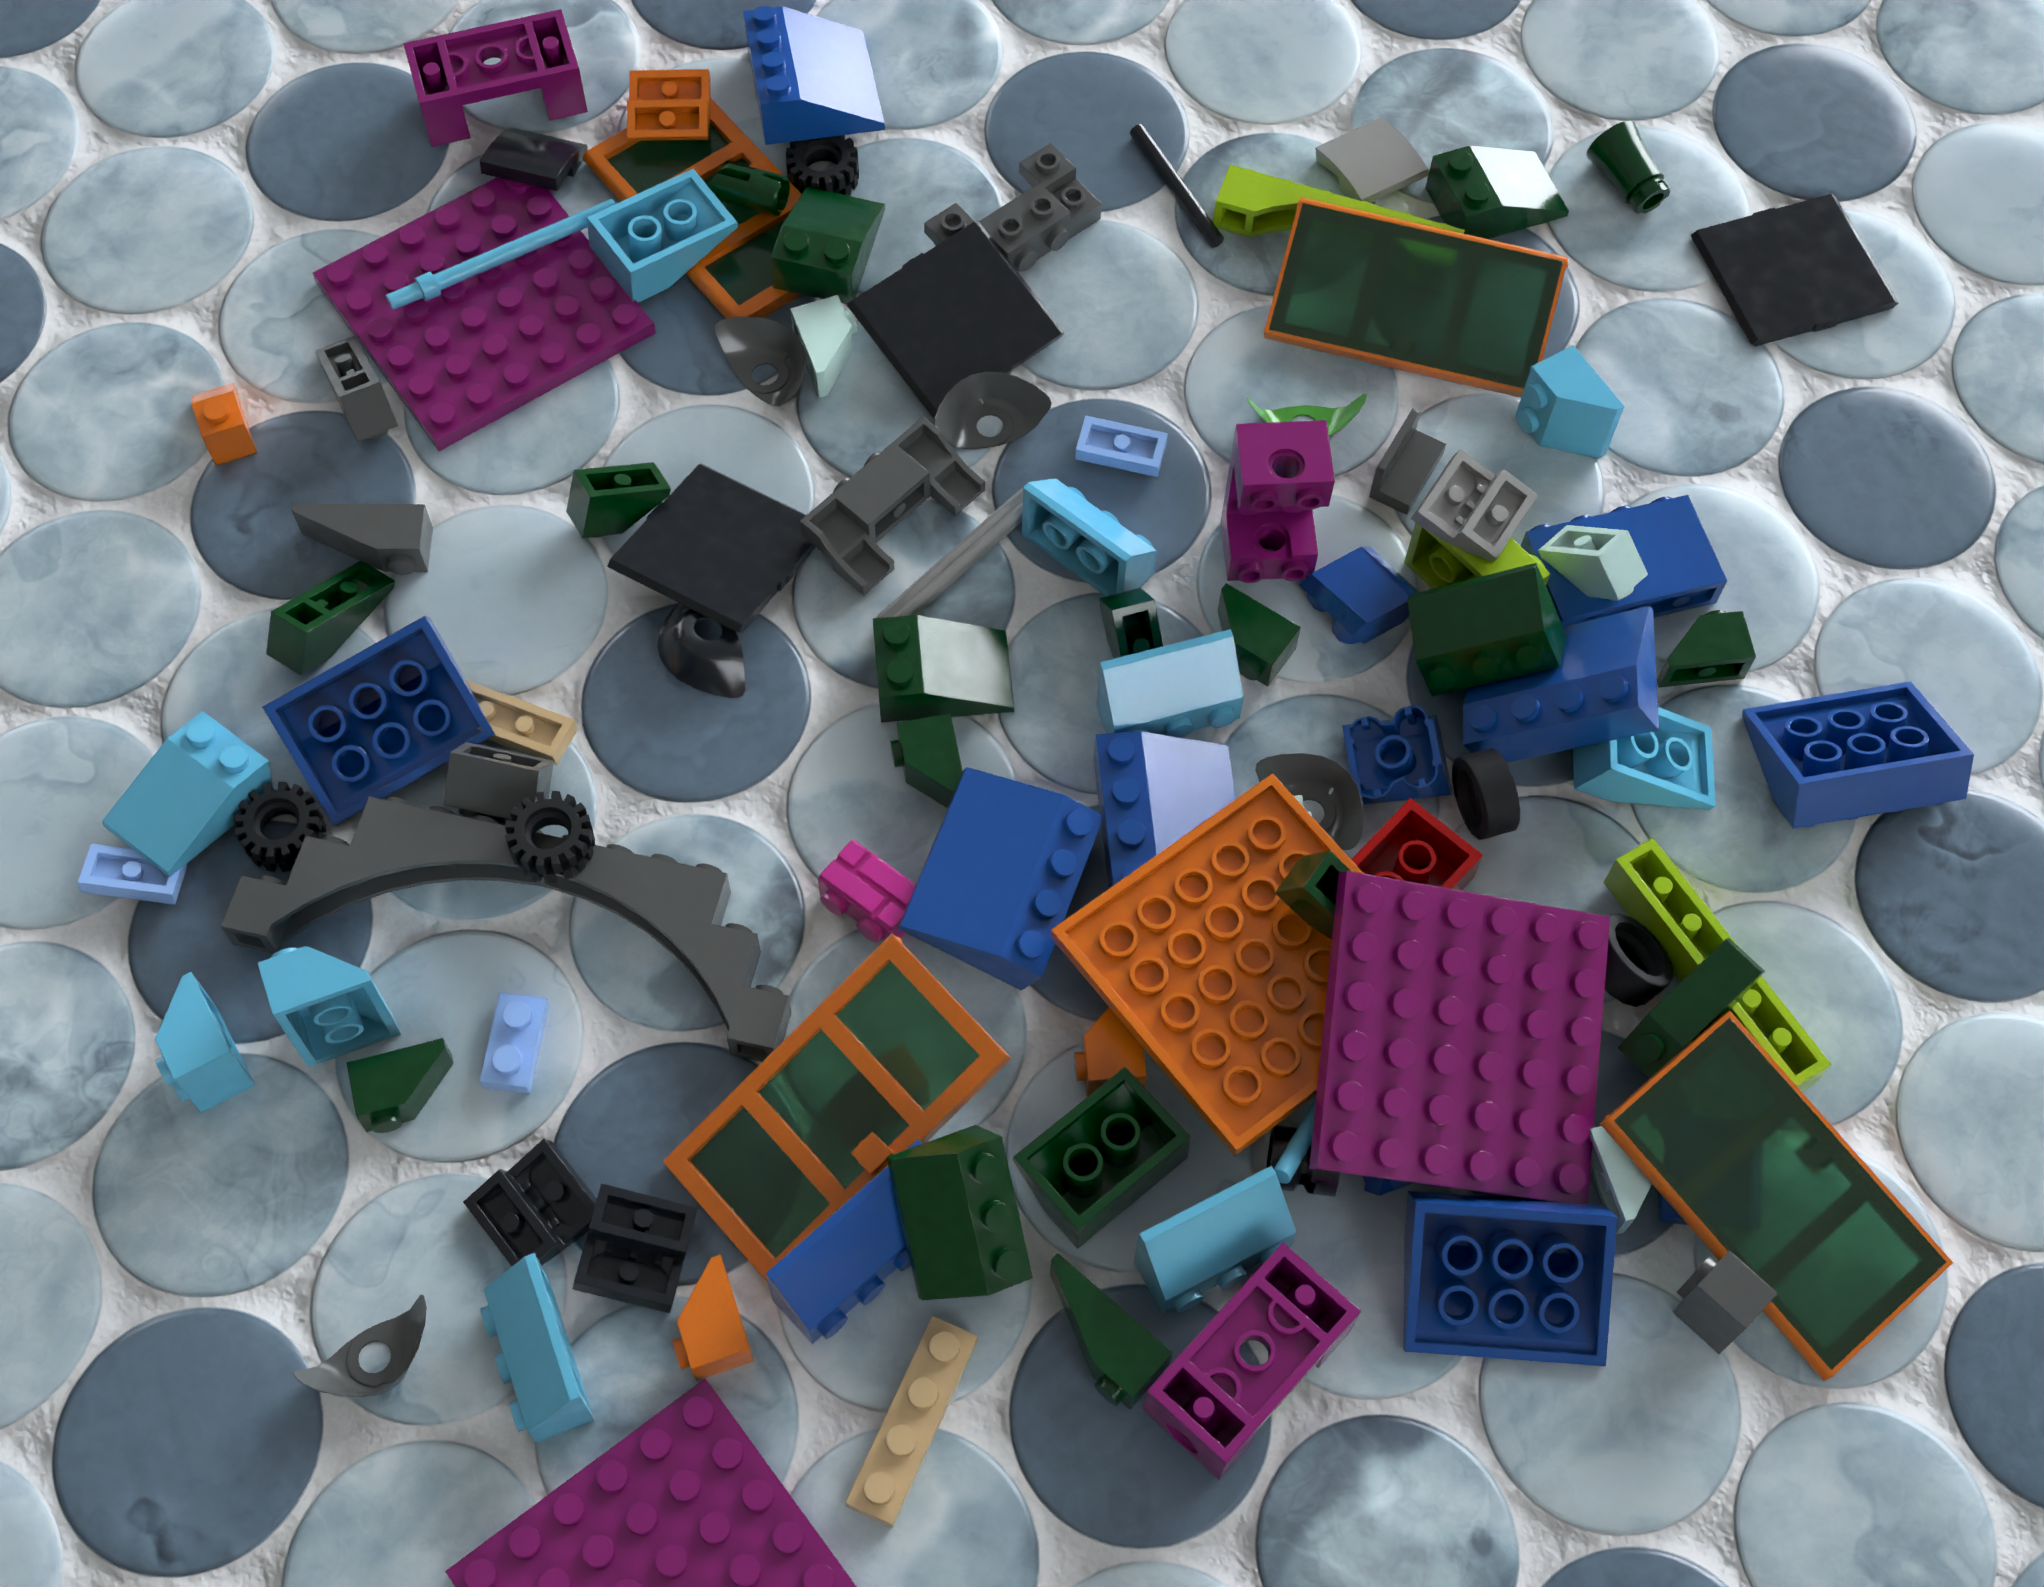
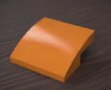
M709 69L629 71L627 140H708L711 99V76Z

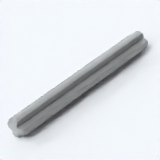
M1023 488L1019 489L880 612L876 618L918 615L1022 522Z

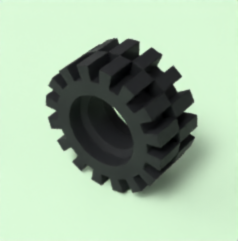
M845 135L794 141L790 142V148L786 149L787 178L801 194H803L806 187L847 196L851 195V188L856 189L858 185L857 179H859L858 151L850 137L846 140ZM819 161H828L837 165L826 171H816L809 168L811 164Z
M278 782V790H274L272 785L267 783L262 785L265 793L260 796L255 789L248 794L252 801L250 804L243 800L241 801L238 808L242 815L235 814L234 823L237 828H234V831L241 846L254 864L259 867L263 864L266 870L275 872L276 865L278 864L282 872L291 871L290 863L296 861L305 836L322 839L324 837L322 833L327 832L326 824L312 795L308 791L304 793L301 786L293 784L290 789L287 782ZM283 814H291L297 818V826L288 836L276 840H270L264 836V827L273 818Z
M544 791L535 793L537 801L531 803L527 796L521 800L523 811L514 807L510 812L512 821L506 820L505 825L507 832L505 838L515 866L518 865L520 872L525 876L530 872L532 879L541 882L543 874L547 876L549 883H557L556 874L563 873L565 880L572 878L571 868L575 867L581 872L586 867L584 858L591 860L594 854L592 846H595V837L586 808L581 802L576 804L575 797L567 794L563 801L560 791H552L551 799L545 798ZM560 825L568 830L566 841L555 848L541 849L532 842L534 834L543 827Z

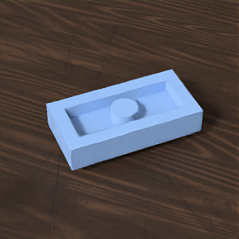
M1085 415L1075 450V459L1158 477L1167 445L1168 433Z
M91 843L77 883L82 893L175 905L188 865H184L171 877H168L133 849Z
M499 993L479 1081L482 1088L530 1094L549 1009L547 998Z

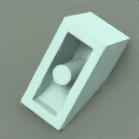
M838 295L790 308L792 329L804 347L805 365L819 398L828 395L852 355V335L858 332L853 313L850 309L844 310Z
M1566 525L1538 550L1540 556L1588 597L1610 599L1612 601L1621 600L1629 596L1633 592L1634 587L1648 575L1628 530Z
M1641 1115L1628 1127L1657 1161L1662 1164V1156L1664 1155L1662 1139L1655 1128H1650L1646 1115ZM1602 1126L1592 1128L1589 1132L1592 1142L1590 1172L1603 1205L1607 1206L1617 1216L1616 1235L1621 1234L1627 1230L1636 1218L1652 1183Z

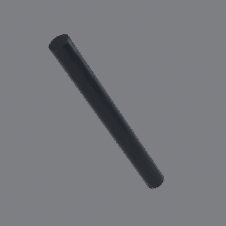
M1143 124L1135 125L1130 131L1134 141L1210 247L1215 248L1219 246L1224 240L1221 232Z

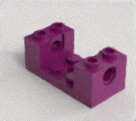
M562 9L403 43L431 147L471 138L462 105L541 88L549 121L588 112L579 66ZM490 58L501 59L497 64H484V61Z
M1326 420L1236 424L1220 522L1227 581L1240 580L1244 583H1254L1262 579L1298 581L1307 578L1315 571L1318 548L1313 509L1330 505L1335 483ZM1270 547L1277 551H1268L1264 548Z
M1282 1243L1147 1390L1142 1410L1211 1474L1220 1480L1253 1443L1258 1429L1314 1366L1319 1368L1347 1337L1361 1310L1287 1245ZM1255 1340L1266 1347L1268 1360L1264 1364L1252 1366L1241 1358L1239 1349L1246 1341Z

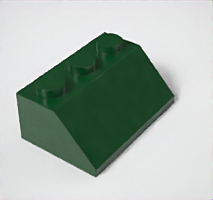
M1537 563L1408 596L1407 601L1415 660L1431 696L1560 667L1567 636Z
M1124 1067L1013 1156V1161L1045 1213L1078 1249L1188 1158L1190 1136L1130 1071Z
M973 1125L886 1157L919 1299L935 1300L989 1296L1033 1278L1002 1136L980 1126Z

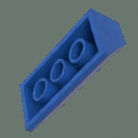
M917 1139L907 1149L921 1145L923 1143L919 1139ZM889 1166L883 1169L766 1273L773 1302L812 1344L821 1336L828 1339L836 1334L847 1322L848 1317L846 1314L859 1302L866 1305L875 1299L885 1287L883 1280L895 1269L898 1268L900 1271H904L911 1266Z

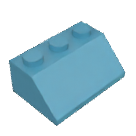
M1056 478L1028 482L1023 487L1022 536L1105 596L1138 589L1155 573L1157 550L1154 549L1149 540L1142 535H1134L1120 525L1113 514L1105 510L1101 511L1092 505L1078 489L1067 487Z
M1231 629L1100 662L1096 706L1106 734L1144 731L1182 738L1193 730L1208 726L1213 728L1225 727L1234 722L1235 719L1240 718L1244 695Z
M308 946L298 949L285 948L274 953L270 959L258 962L272 1014L308 1067L401 1034L395 1018L368 971Z
M1270 1166L1139 1234L1134 1264L1162 1314L1173 1308H1176L1177 1312L1181 1313L1194 1307L1204 1299L1202 1293L1219 1285L1221 1290H1225L1241 1282L1247 1277V1269L1261 1262L1264 1263L1282 1243L1291 1247L1297 1232L1273 1167Z
M535 1253L527 1255L484 1288L488 1305L480 1308L488 1335L492 1337L498 1334L503 1352L496 1354L495 1360L504 1384L512 1382L517 1400L509 1402L515 1425L519 1432L527 1429L529 1435L537 1443L592 1422L594 1418L550 1280Z

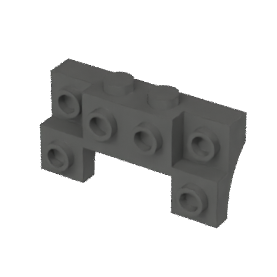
M1051 143L1019 162V173L1028 181L1032 188L979 221L1018 272L1030 269L1038 259L1050 251L1059 250L1070 238L1101 219L1102 203L1076 179V167ZM955 203L924 223V233L937 246L973 223L974 220Z
M923 416L882 452L877 451L873 453L865 462L864 467L851 478L847 477L841 480L830 496L801 519V535L831 559L833 570L864 596L895 569L894 560L876 544L880 539L930 496L956 516L985 491V481L960 458L943 432Z

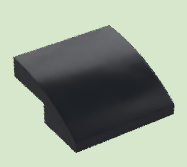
M512 127L496 137L479 161L481 174L558 191L566 175L575 176L583 161L582 157L588 150V146Z
M544 1138L508 1171L499 1169L463 1203L511 1266L523 1257L535 1253L542 1266L588 1231L597 1198L554 1143Z
M601 1183L572 1289L670 1313L698 1208Z

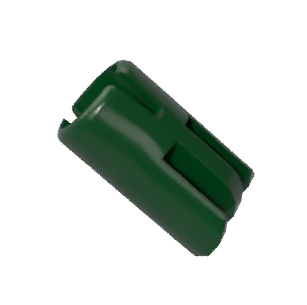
M727 160L708 184L711 191L722 202L773 216L781 214L777 210L785 209L790 192V184L786 176Z

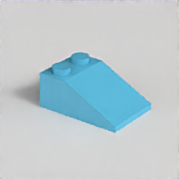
M694 169L587 217L590 248L631 300H636L638 303L668 289L738 228L737 221Z
M1658 707V731L1574 748V789L1611 802L1710 810L1716 807L1711 727Z
M202 711L165 740L102 820L103 826L166 876L171 877L235 825V814L242 815L238 808L241 801L243 800L248 804L252 802L248 795L251 791L255 789L260 796L265 793L262 785L270 783L273 787L269 761Z

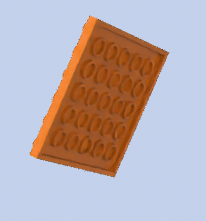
M1273 773L1051 929L1052 940L1234 1156L1238 1155L1317 1095L1332 940L1308 925L1275 892L1301 856L1328 850L1352 872L1363 873Z

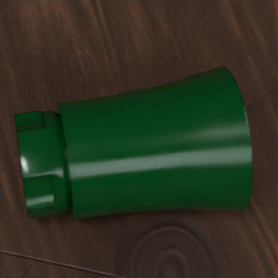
M1624 121L1610 127L1600 134L1589 146L1586 154L1587 158L1604 173L1618 190L1627 204H1631L1637 214H1645L1654 210L1669 196L1670 189L1664 181V175L1644 145L1635 122Z

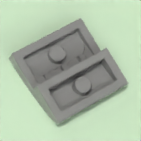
M1382 117L1315 147L1317 162L1339 177L1340 191L1349 198L1371 203L1417 182L1429 174L1428 167L1414 147L1396 128Z
M1459 449L1452 456L1411 519L1432 534L1459 549L1494 562L1538 494L1505 469L1494 475Z

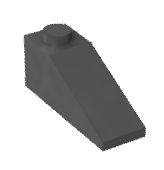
M355 336L315 350L357 441L378 439L386 435L389 429L398 426L381 382Z
M293 504L292 513L304 536L359 561L361 560L383 572H392L399 575H408L413 572H428L433 526L425 504Z

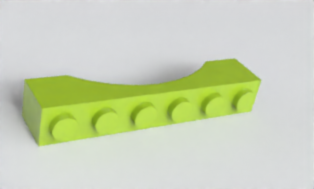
M1231 164L1216 198L1213 223L1217 228L1250 238L1269 232L1291 230L1297 211V203L1300 197L1458 233L1464 234L1465 231L1446 223H1438L1413 216L1406 212L1395 211L1367 201H1359L1334 194L1327 190H1320L1295 183L1288 179L1277 178ZM1312 220L1309 230L1338 235L1357 242L1370 250L1375 238L1374 233ZM1392 238L1386 261L1398 271L1406 282L1446 292L1458 252Z

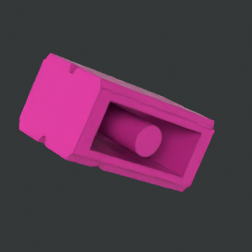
M854 839L850 840L837 855V858L832 860L819 875L818 885L822 904L837 916H842L846 913L858 922L856 927L861 934L874 943H878L880 939L885 941L892 933L896 937L902 938L905 932L897 928L916 884Z

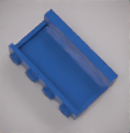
M1689 495L1675 498L1664 496L1649 504L1636 507L1625 505L1609 513L1592 517L1590 515H1581L1570 522L1552 526L1541 524L1526 531L1521 543V547L1529 554L1538 557L1543 562L1545 568L1551 573L1546 587L1563 627L1647 606L1653 609V618L1715 604L1727 583V578ZM1566 525L1628 530L1648 575L1634 587L1633 592L1629 596L1621 600L1612 601L1610 599L1588 597L1540 556L1538 550Z

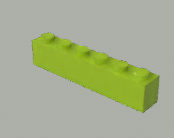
M1654 838L1615 860L1603 883L1627 914L1644 925L1658 939L1668 954L1674 975L1680 982L1725 939L1730 938L1737 945ZM1763 976L1755 982L1730 1010L1802 1092L1815 1085L1832 1065ZM1756 1079V1081H1757V1082L1759 1083V1085L1763 1088V1090L1766 1092V1094L1769 1096V1098L1774 1102L1775 1099L1768 1093V1091H1767V1090L1761 1085V1083Z

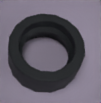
M1489 748L1455 758L1452 766L1454 795L1460 814L1471 834L1478 840L1515 831L1520 822L1519 797L1514 778L1502 755L1494 748Z
M1620 913L1609 915L1610 927L1605 991L1623 1004L1633 1007L1645 1005L1668 987L1672 981L1673 968L1671 961L1661 943L1644 925L1632 917Z

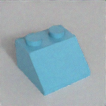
M1572 345L1531 366L1515 416L1522 430L1530 434L1539 446L1599 459L1606 455L1625 406L1575 346Z
M192 972L183 975L155 1038L163 1055L156 1059L155 1062L168 1086H173L180 1100L185 1102L190 1099L202 1113L253 1087L255 1083L217 1006Z

